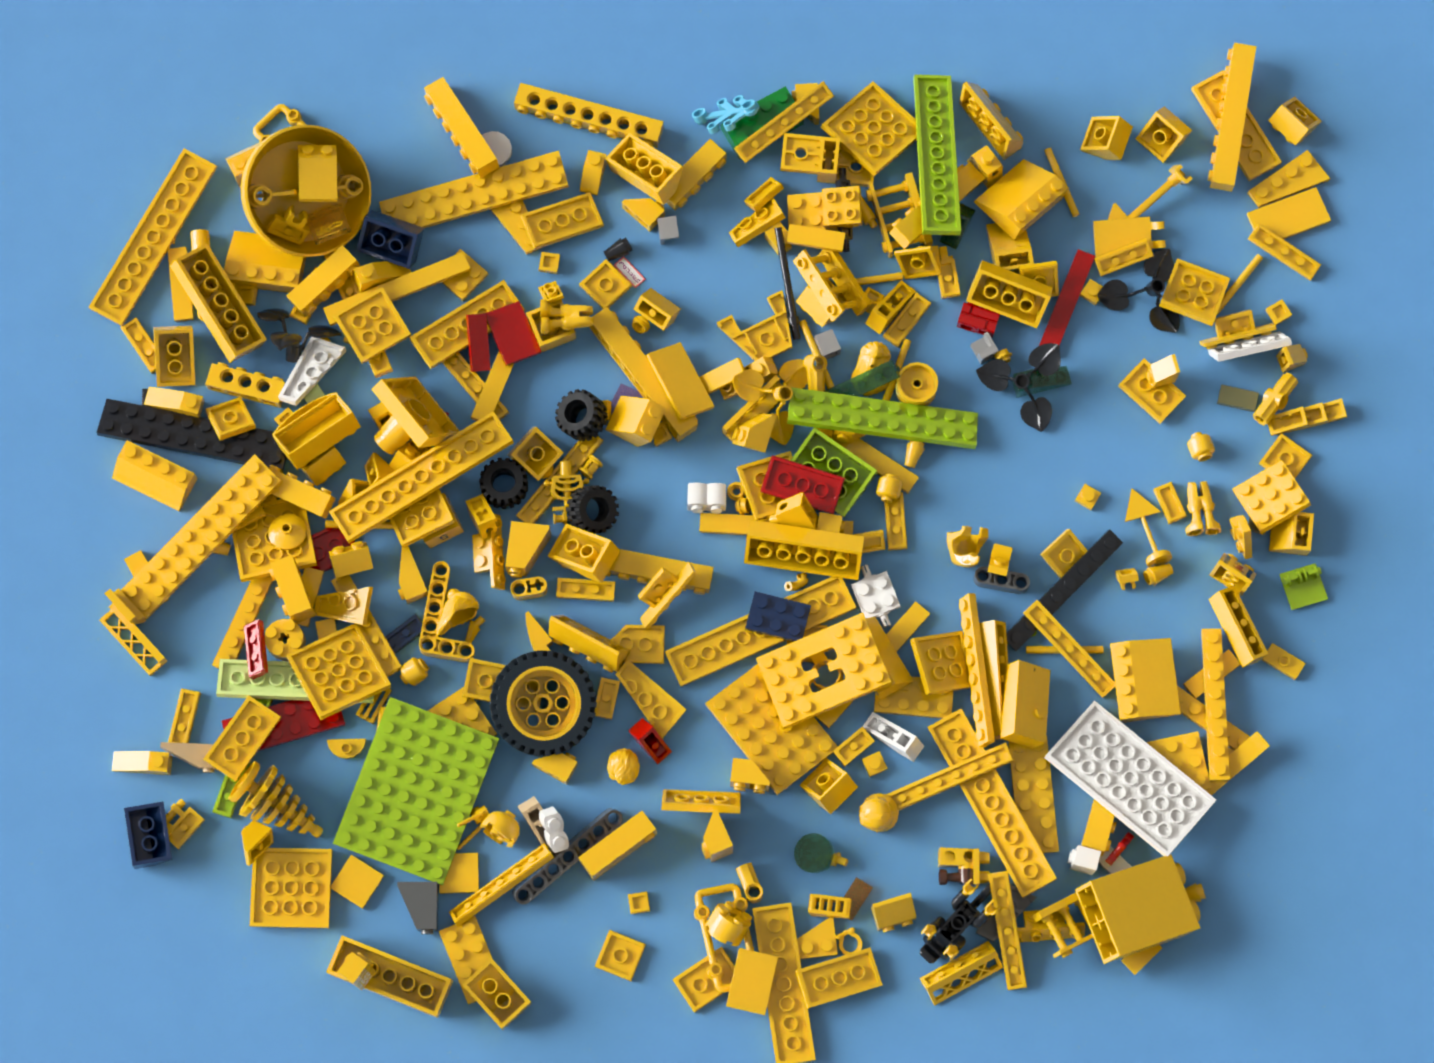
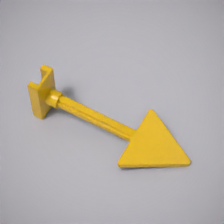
M1181 164L1174 165L1168 170L1172 174L1167 178L1168 181L1127 216L1116 203H1113L1108 220L1137 218L1170 188L1175 187L1179 183L1187 184L1193 178L1185 176L1181 171L1183 168Z

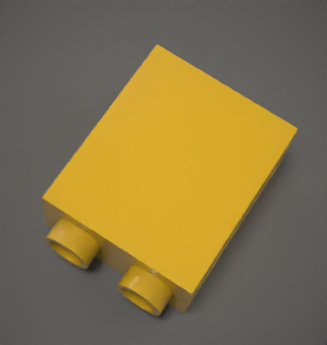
M1171 854L1168 857L1163 856L1091 880L1075 889L1104 964L1184 937L1200 929L1198 923L1201 917L1199 907L1194 900H1189L1184 887L1186 882L1184 869L1179 863L1174 862Z

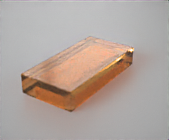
M857 877L844 898L852 899L850 921L854 919L873 887ZM844 903L840 905L841 913H843Z

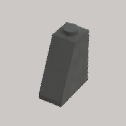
M397 882L399 891L416 929L421 931L422 935H432L433 931H438L439 884L437 882Z

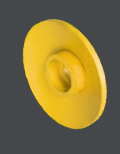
M280 515L270 524L268 530L269 539L279 549H294L300 546L306 538V524L297 515ZM290 527L288 531H283L284 528Z

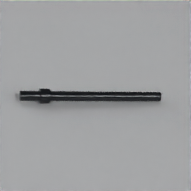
M782 227L774 229L789 312L788 323L791 326L793 340L801 339L798 326L800 320L796 314Z

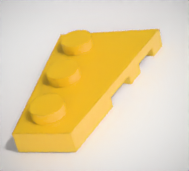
M773 197L760 210L754 212L750 217H745L729 234L736 246L740 247L786 217Z
M373 587L319 595L316 597L314 610H316L317 616L366 625Z

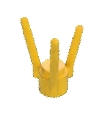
M484 805L473 808L471 817L458 823L457 827H461L473 820L476 824L480 823L481 825L489 814L488 810ZM480 825L458 846V850L481 830Z

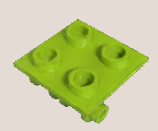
M1316 563L1279 574L1291 610L1328 600L1320 577L1322 572L1320 567L1316 566Z

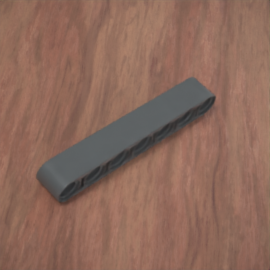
M613 808L603 811L569 840L568 849L554 853L553 856L555 858L515 886L512 891L513 898L520 904H527L579 861V856L620 826L623 820L622 814ZM611 813H616V820L613 823H609L608 816ZM600 825L602 828L601 833L594 835L593 829ZM585 838L587 840L586 846L579 848V840ZM571 851V859L564 861V853ZM551 864H556V872L550 874L548 867ZM536 877L542 878V883L539 886L533 885V880ZM521 890L527 891L524 899L518 898V893Z

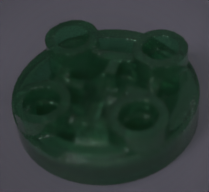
M816 833L803 836L797 842L794 850L797 865L809 873H819L829 869L834 855L831 841Z

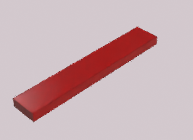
M1077 250L1039 346L1048 343L1060 346L1095 255Z

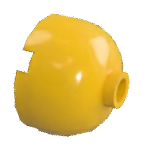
M507 810L505 812L494 811L488 814L480 825V829L484 827L483 833L499 844L502 842L508 843L506 847L509 848L513 847L520 834L519 824L515 820L516 816Z

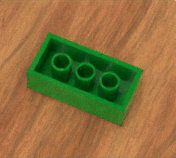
M786 86L757 101L759 104L757 113L740 119L735 123L736 127L732 131H726L723 123L721 124L722 132L739 159L741 157L734 148L795 102ZM804 119L786 133L804 125Z

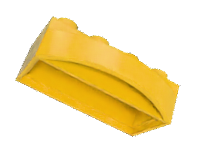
M335 392L317 398L296 410L277 427L272 436L281 451L298 470L305 467L308 462L348 435H353L361 426L350 408Z

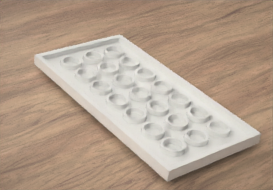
M1095 700L1045 755L1047 761L1163 856L1168 857L1216 802L1213 796Z

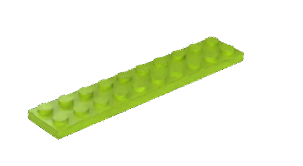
M914 74L922 234L960 236L961 219L951 76Z
M791 387L793 396L789 400L787 424L975 449L977 446L978 413Z

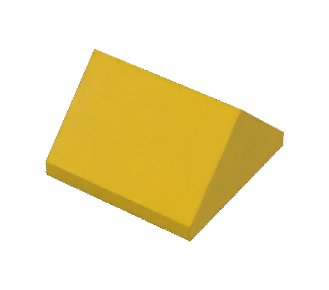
M938 245L894 251L905 279L941 275Z

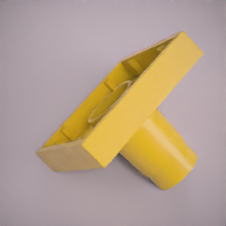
M416 376L381 379L371 389L392 414L374 435L378 446L388 454H394L410 439L413 440L418 448L437 446L460 432Z

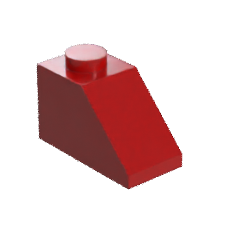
M643 718L628 730L656 764H659L672 752L654 727Z

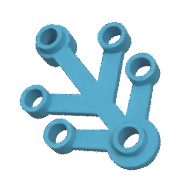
M739 95L733 99L735 106L739 107L735 108L728 103L726 98H722L717 101V106L721 111L707 113L704 108H699L692 113V117L695 123L699 125L705 124L708 119L718 118L707 125L710 134L717 133L720 129L719 125L722 123L726 131H732L736 127L735 123L745 116L755 115L759 110V104L753 99L746 101L742 95Z

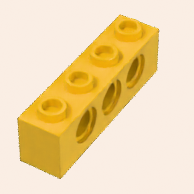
M218 362V364H211L205 385L212 391L281 408L283 401H280L278 396L285 382L279 377L273 376L268 378L260 372H254L253 374L247 372L244 368L236 367V369L229 368V365ZM227 376H233L231 382H224ZM245 381H251L249 387L242 386ZM264 385L270 386L266 392L260 391Z

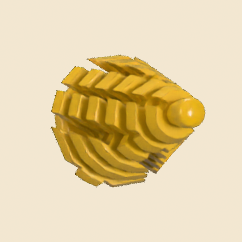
M257 761L252 762L228 797V800L231 802H237L246 791L250 792L239 811V815L246 817L252 812L250 819L258 821L266 812L262 823L270 824L279 814L278 819L275 821V826L282 827L289 818L290 823L287 825L286 830L292 832L299 825L301 828L298 830V833L305 834L308 831L315 838L320 837L323 833V828L313 823L315 817L312 813L307 818L305 817L308 807L302 804L297 811L295 810L301 799L298 795H294L286 804L293 788L289 783L281 791L285 783V777L280 774L274 780L278 769L274 765L270 766L256 783L254 779L260 770V764Z

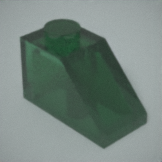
M960 202V236L942 235L940 242L954 249H957L976 211Z

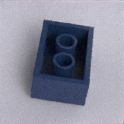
M371 210L364 217L356 251L410 269L416 263L424 228Z

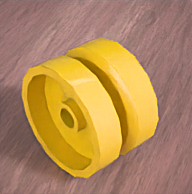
M920 362L904 366L898 373L895 386L898 400L902 403L914 405H930L935 399L938 387L937 374L933 368Z

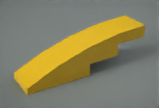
M1341 398L1324 404L1318 403L1305 408L1302 406L1275 414L1268 423L1271 436L1348 417Z

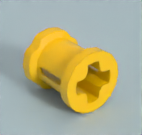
M590 454L588 461L583 467H579L578 470L586 478L592 480L593 474L599 467L602 468L603 464Z

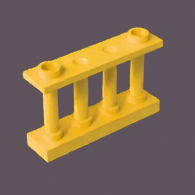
M912 172L905 174L904 181L901 184L875 190L873 183H869L868 190H866L867 199L872 201L883 242H881L884 253H887L888 258H892L893 249L902 246L897 241L890 242L887 232L894 228L892 226L893 223L885 225L882 215L906 208L910 209L911 207L915 209L919 206L917 203L920 201V197ZM900 191L908 192L909 198L906 201L883 207L879 206L877 197ZM922 234L911 244L919 242L920 244L923 243L925 247L932 246V236Z
M805 249L793 260L832 322L836 321L846 309L852 308L856 316H859L872 305L839 252L822 250L817 256L810 257ZM823 263L827 271L820 272L816 264ZM832 278L837 286L830 288L825 279ZM842 293L847 302L840 303L835 294Z
M1076 892L1032 915L1035 923L1041 920L1043 923H1046L1060 948L1058 952L1053 954L1054 958L1060 955L1062 958H1065L1073 953L1072 949L1093 939L1092 934L1083 938L1069 912V906L1075 904L1086 920ZM1056 912L1059 915L1062 914L1076 940L1075 943L1069 946L1066 945L1052 919L1054 918L1052 914Z

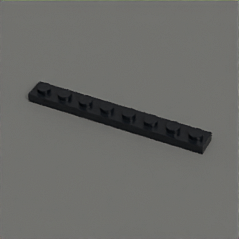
M1110 529L1107 530L1038 601L1053 615L1123 542ZM1023 615L1006 632L1007 643L1014 651H1017L1038 629Z

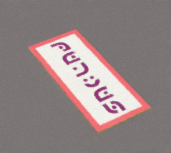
M624 256L614 264L617 270L634 288L646 280Z

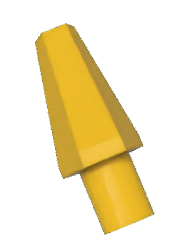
M479 616L474 622L470 620L465 638L466 642L472 643L480 631L479 627L485 622L482 616Z
M838 852L820 856L816 860V864L835 867L837 864L847 866L848 859L841 857V853Z

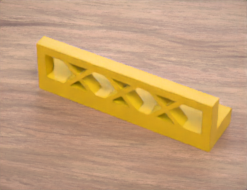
M775 375L763 389H775L783 385L780 383V378ZM760 392V397L757 401H748L722 427V433L733 443L732 435L738 425L759 413L769 414L780 402L775 400L773 393Z
M112 603L109 606L111 610L99 621L148 675L152 676L167 662V659L139 628L132 624ZM115 614L119 618L118 626H109L106 620ZM121 630H130L131 640H122L120 638ZM133 643L144 646L143 654H135L133 652ZM146 657H154L158 661L150 670L145 665Z
M986 941L921 977L920 981L935 1006L997 972L1003 966L994 947L989 941ZM995 959V965L990 968L986 967L987 962ZM972 970H978L975 976L968 977ZM961 979L959 985L951 986L954 980ZM940 988L944 989L941 995L934 996V991Z

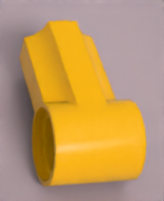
M807 355L803 364L807 370L808 390L823 392L825 391L824 370L827 367V359L822 355Z
M746 863L737 867L736 872L747 901L753 904L760 902L763 897V888L758 881L752 863ZM757 889L760 894L754 898L749 895V891Z

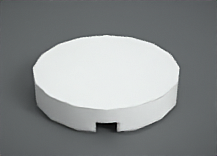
M490 131L484 133L482 137L496 156L499 167L504 166L512 155L510 140L500 132Z

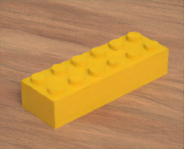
M207 243L175 259L170 266L229 363L258 349L266 342V337Z
M750 520L744 563L858 580L865 537Z
M343 935L341 936L326 971L329 975L349 982L337 971L351 952L357 954L359 951L374 964L373 968L376 970L364 989L439 1018L453 984L452 979Z

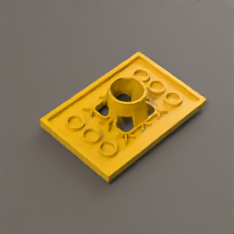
M863 613L756 658L784 729L892 684ZM834 649L837 658L835 660L828 659L824 652ZM811 658L814 666L811 670L804 671L802 663ZM824 665L828 666L830 672L833 670L839 672L837 681L827 687L817 684L815 679L819 677V668ZM813 682L820 691L812 692L810 684Z

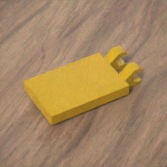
M1150 217L1093 221L1095 258L1145 238L1148 239L1151 249L1166 248L1165 240H1151V230L1165 229L1164 221L1150 222Z

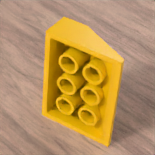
M963 83L959 104L1002 159L1005 160L1020 150L1023 145L1022 135L1018 131L1015 132L1011 127V121L1007 117H1003L999 106L996 103H992L989 99L988 92L984 88L981 89L978 84Z
M1023 159L980 195L974 203L1015 240L1062 200L1069 187L1055 174Z
M234 231L224 271L230 281L237 285L256 286L261 290L290 293L303 280L306 257L283 253L263 241L257 233Z
M563 614L551 616L549 619L548 636L553 638L552 641L561 646L563 644L569 646L571 652L578 655L580 653L586 655L588 661L594 664L596 662L603 664L602 668L611 673L618 671L622 667L630 651L629 649Z
M1171 638L1110 643L1120 720L1123 723L1181 715Z

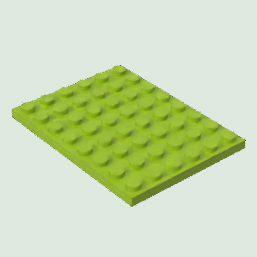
M390 697L333 844L443 885L467 825L457 827V824L470 817L500 738Z

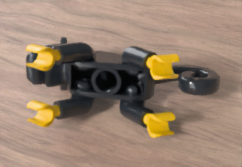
M972 879L968 880L963 889L952 899L951 905L955 912L946 921L941 916L936 917L921 931V934L924 933L926 935L923 937L925 945L920 949V955L928 963H935L939 957L946 959L948 956L950 961H952L966 943V939L961 935L969 925L974 928L982 927L991 915H994L1000 909V905L997 908L992 905L994 901L992 899L981 913L977 910L978 906L991 893L990 883L970 903L966 899L979 886L972 887L970 885Z

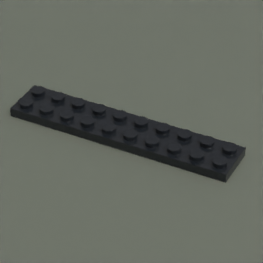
M106 399L96 432L98 436L123 441L128 440L133 443L243 465L255 454L268 467L274 465L280 468L281 472L284 471L287 460L286 455L281 451L272 436L273 431L256 428L220 441L208 418H197L112 399Z

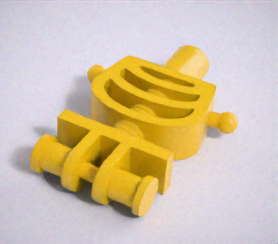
M560 461V475L553 476L551 482L548 480L544 481L545 486H551V496L557 500L564 501L565 505L552 507V512L562 511V515L553 514L554 524H567L566 507H569V504H567L568 499H572L570 496L571 492L578 488H583V484L590 482L588 478L582 480L581 475H572L571 461ZM577 482V486L571 488L570 485ZM556 484L563 485V488L556 486ZM556 491L563 492L564 496H559Z

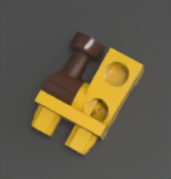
M940 847L938 849V867H958V872L948 873L946 869H939V885H947L948 881L960 882L964 886L970 879H972L970 882L971 886L989 883L988 874L990 871H980L979 864H989L990 853L979 852V849Z

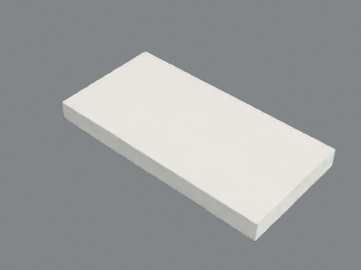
M1279 331L1269 335L1257 336L1249 340H1239L1232 344L1217 345L1216 348L1208 349V353L1220 362L1290 346L1292 342L1291 338Z

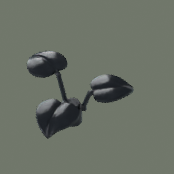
M1170 249L1159 250L1153 253V257L1145 260L1144 272L1147 276L1152 277V281L1146 287L1127 294L1128 288L1121 280H1111L1098 292V298L1105 307L1110 310L1121 311L1128 307V297L1146 291L1148 295L1157 297V307L1151 309L1149 314L1153 327L1160 331L1176 333L1179 330V314L1159 306V301L1162 297L1160 293L1165 289L1164 282L1169 280L1174 267Z
M272 308L257 313L258 318L264 321L279 320L282 323L284 332H274L270 335V339L280 351L286 347V361L298 362L301 351L305 349L306 342L310 336L315 338L342 336L341 332L333 327L315 325L308 328L309 332L306 333L303 343L300 345V342H302L300 335L287 333L285 318L290 317L287 311Z
M1048 343L1036 347L1030 353L1028 359L1029 364L1035 368L1027 374H1018L1015 378L1009 377L1011 368L1006 361L1001 359L991 360L976 370L981 382L993 391L1005 390L1008 387V380L1014 381L1016 387L1024 389L1031 398V401L1025 402L1021 407L1020 415L1022 420L1040 432L1045 430L1051 420L1052 406L1045 397H1039L1035 400L1028 387L1031 385L1030 376L1037 370L1044 376L1053 375L1058 371L1061 364L1060 346L1058 344Z

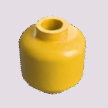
M1202 432L1194 433L1187 442L1191 457L1199 462L1212 458V454L1215 452L1214 444L1208 434H1202Z
M886 473L878 479L876 495L881 498V501L892 503V500L900 498L903 483L899 476Z
M413 657L402 665L400 678L406 685L409 683L412 686H416L428 677L429 667L422 658L417 659Z

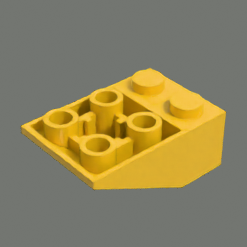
M996 223L986 224L994 265L1019 274V266L1034 264L1027 231L1013 240Z

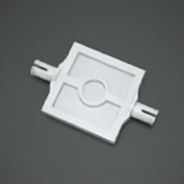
M865 565V568L864 566L860 567L865 578L851 584L861 612L865 615V618H880L884 628L887 625L888 627L891 626L888 614L895 609L901 608L887 571L872 575L868 565Z

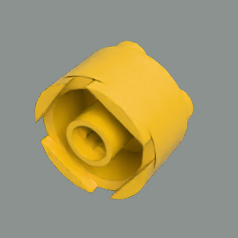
M277 620L265 631V645L271 655L279 660L287 662V654L306 645L303 631L293 620ZM287 637V643L284 644L283 638Z
M726 901L725 904L719 903L716 905L705 927H709V934L724 944L729 941L732 942L731 946H739L751 926L752 916L738 910L734 903Z

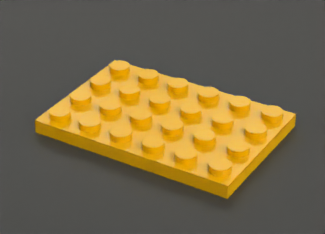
M758 664L705 703L749 760H753L770 781V787L777 795L829 757L833 750L838 747L815 717L786 729L782 727Z

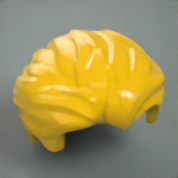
M627 748L618 749L611 753L607 764L609 777L621 785L630 784L636 780L640 769L637 755Z

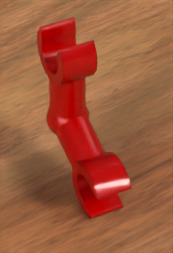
M1128 832L1105 862L1111 866L1135 836Z

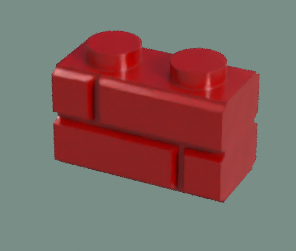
M964 302L957 327L981 335L988 332L991 338H993L1000 314L973 303Z

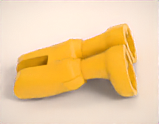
M540 299L541 334H547L551 329L560 327L563 330L569 331L571 329L593 326L594 319L589 317L593 314V307L564 304L560 308H553L549 306L546 299ZM550 317H564L559 320L549 319Z
M1207 481L1200 482V496L1197 493L1196 483L1188 482L1187 508L1189 513L1192 514V522L1185 529L1186 535L1197 536L1202 534L1204 529L1207 535L1220 533L1221 525L1215 521L1212 514L1215 504L1212 501ZM1201 510H1203L1205 516V526H1203L1201 519Z

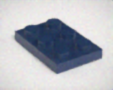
M755 591L745 630L793 642L804 636L811 605Z

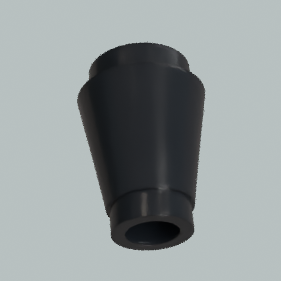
M625 237L617 240L604 251V254L608 261L629 255V252L633 251Z

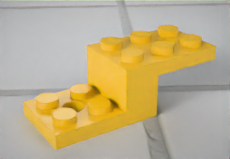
M784 133L780 171L817 174V182L835 184V181L839 180L838 169L846 168V178L850 180L852 186L868 187L869 183H873L874 176L862 165L858 171H854L851 168L853 163L859 162L839 146L840 138ZM804 150L806 152L805 157L800 158L796 156V151Z

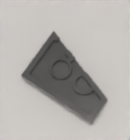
M1010 884L1015 917L1017 918L1037 897L1030 894L1022 898L1017 887ZM995 914L991 915L987 922L977 929L975 934L994 942L999 937Z

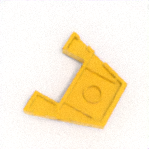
M782 290L767 297V301L775 315L743 331H740L732 315L717 322V326L754 361L763 356L773 358L792 348Z

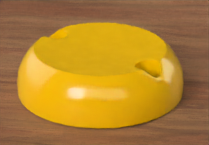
M296 125L271 134L254 149L247 160L242 174L241 201L251 227L267 244L293 256L316 257L336 251L341 245H346L363 226L364 217L368 214L371 204V181L362 156L346 138L331 129L321 126ZM298 145H336L337 202H299ZM290 205L294 206V215L300 214L303 210L308 215L305 226L309 227L310 232L301 245L267 232V226L273 216L278 214L284 217V213Z

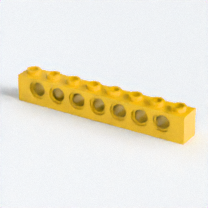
M520 83L514 101L515 110L521 114L530 113L540 119L549 118L558 124L567 123L576 129H581L582 127L595 134L599 132L604 133L613 139L617 137L624 139L630 132L655 148H658L664 128V123L660 120ZM533 100L539 101L537 105L530 104ZM550 105L557 106L555 110L548 109ZM568 110L575 111L572 115L566 114ZM590 114L593 118L586 120L584 116ZM605 119H608V120L611 121V122H610L609 124H607V125H605V124L602 123V121L605 120ZM622 124L629 126L627 129L620 128ZM640 129H645L647 132L645 134H639L637 131Z

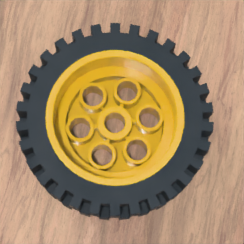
M533 651L513 659L496 677L490 694L491 718L496 730L509 745L530 755L550 756L570 750L571 747L577 745L586 736L596 714V692L593 689L594 685L590 681L588 673L574 659L554 651ZM551 680L557 684V689L554 692L548 691L546 687L547 683ZM530 681H535L538 685L535 692H530L527 689V684ZM542 697L548 701V705L544 709H540L537 706L538 699ZM560 697H564L567 700V706L562 709L557 706V700ZM521 698H525L528 701V707L523 710L518 707V701ZM551 714L556 715L558 718L557 724L553 726L547 722V718ZM530 715L538 717L537 725H529L528 717Z

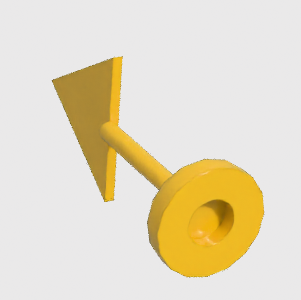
M1131 488L1125 522L1141 519L1154 552L1146 558L1147 567L1163 565L1172 559V554L1168 550L1158 551L1145 518L1161 511Z

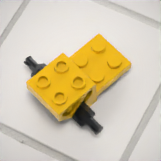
M846 168L838 169L839 180L835 181L836 188H825L819 193L787 195L788 228L790 224L844 232L843 252H850L849 240L853 239V228L862 225L861 188L860 186H851L850 180L846 178Z

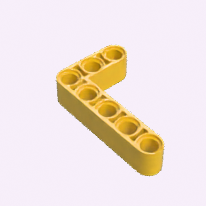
M439 561L434 564L419 639V649L427 657L468 663L469 659H474L475 649L471 643L441 638L437 634V627L434 631L426 629V626L430 623L438 626L446 601L450 567L446 562ZM439 568H444L447 572L445 575H438L436 571ZM440 586L443 588V592L436 594L433 592V589ZM432 605L440 607V610L436 613L431 612L429 609ZM430 642L433 644V647L430 650H425L422 647L423 644ZM445 645L452 647V651L449 653H444L441 649ZM468 648L471 650V654L463 656L461 651Z

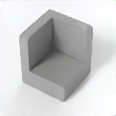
M676 216L657 218L661 245L664 244V240L679 238Z
M832 329L815 335L814 340L822 356L830 359L840 355L841 348Z
M988 332L984 333L983 338L970 345L980 364L994 358V355L999 351Z

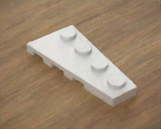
M311 337L278 396L279 400L297 406L346 353V347Z

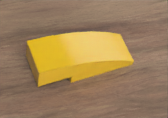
M527 611L525 613L526 626L533 651H551L548 647L553 644L552 639L531 613Z

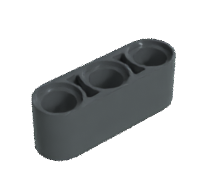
M979 567L973 577L974 583L979 587L1014 594L1025 593L1030 585V579L1026 574L1008 571L1007 575L1003 576L987 572L988 567ZM984 573L988 579L982 581L978 578V574ZM1004 577L1007 583L999 584L997 578ZM1022 580L1026 586L1020 588L1016 585V581Z

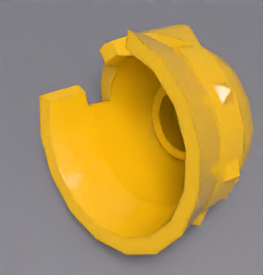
M881 793L872 794L867 797L859 810L860 824L877 833L888 831L894 827L899 815L898 807L894 800L888 795Z

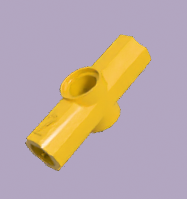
M1287 372L1281 376L1273 388H1268L1264 393L1263 402L1253 414L1254 420L1264 426L1270 422L1278 409L1283 410L1287 405L1288 396L1298 384L1297 378Z

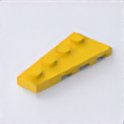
M1306 150L1250 189L1247 194L1259 208L1288 195L1291 196L1304 189H1310L1320 183L1328 182L1330 177L1311 153Z

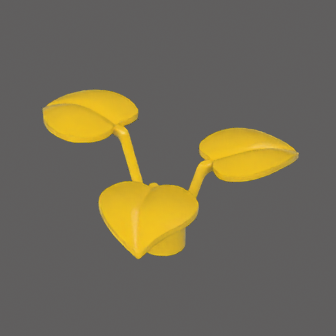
M803 359L787 361L780 367L779 377L784 382L783 386L775 389L761 388L764 384V379L761 373L753 369L744 370L733 376L732 379L736 393L745 401H757L760 397V392L773 393L775 400L780 402L776 409V414H770L776 416L770 438L781 445H786L789 442L794 425L787 424L788 411L780 412V409L786 404L785 401L792 398L793 391L791 387L803 389L807 385V370L804 367Z

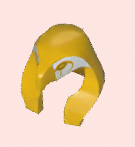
M962 526V529L957 532H947V546L954 565L965 568L978 565L980 560L978 553L989 537L987 528L980 527L978 535L971 534L972 527Z

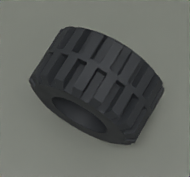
M576 389L574 393L572 391L568 392L567 397L563 396L561 403L558 402L557 406L559 408L555 410V414L558 415L555 417L556 422H558L557 426L573 439L585 441L586 439L589 441L592 440V437L596 438L599 431L602 432L604 430L602 427L607 423L605 418H608V413L605 412L607 408L603 405L602 400L583 389L581 391ZM587 408L584 419L576 423L578 413L582 409Z
M497 458L498 461L496 462L491 460L489 466L487 464L484 466V471H481V478L479 479L480 489L487 503L493 504L495 508L500 506L502 509H506L507 506L513 508L516 503L519 505L521 499L526 497L525 493L528 492V479L522 465H518L515 460L510 461V458H505V460ZM500 475H510L515 479V485L507 492H499L493 488L494 480Z
M599 485L583 486V488L576 489V492L570 495L572 499L567 501V504H569V507H566V512L569 511L567 518L572 520L570 524L593 534L606 532V529H611L613 527L611 524H615L617 521L615 516H619V512L616 511V508H619V504L615 503L617 500L616 496H611L613 493L611 490H606V487ZM591 499L595 500L599 507V513L595 520H591L586 511L587 504Z

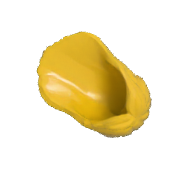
M869 342L861 348L857 365L851 375L853 386L864 396L878 394L887 388L891 354L888 347L882 342Z
M455 588L448 590L446 594L447 601L444 604L442 616L437 626L438 635L442 636L450 628L464 624L476 616L477 610H479V602L473 595L468 592H460Z

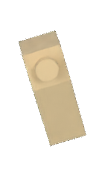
M161 742L160 744L161 749L197 769H203V773H214L217 770L203 760L213 744Z
M533 796L517 807L541 845L545 843L551 853L554 854L545 841V829L539 820V812L543 808Z

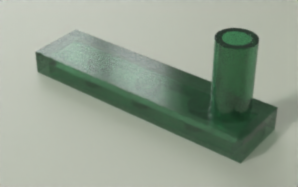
M890 360L827 389L825 392L861 396L900 378V368L895 365L893 360Z

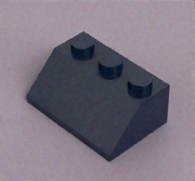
M164 802L124 808L134 869L156 866L172 860Z

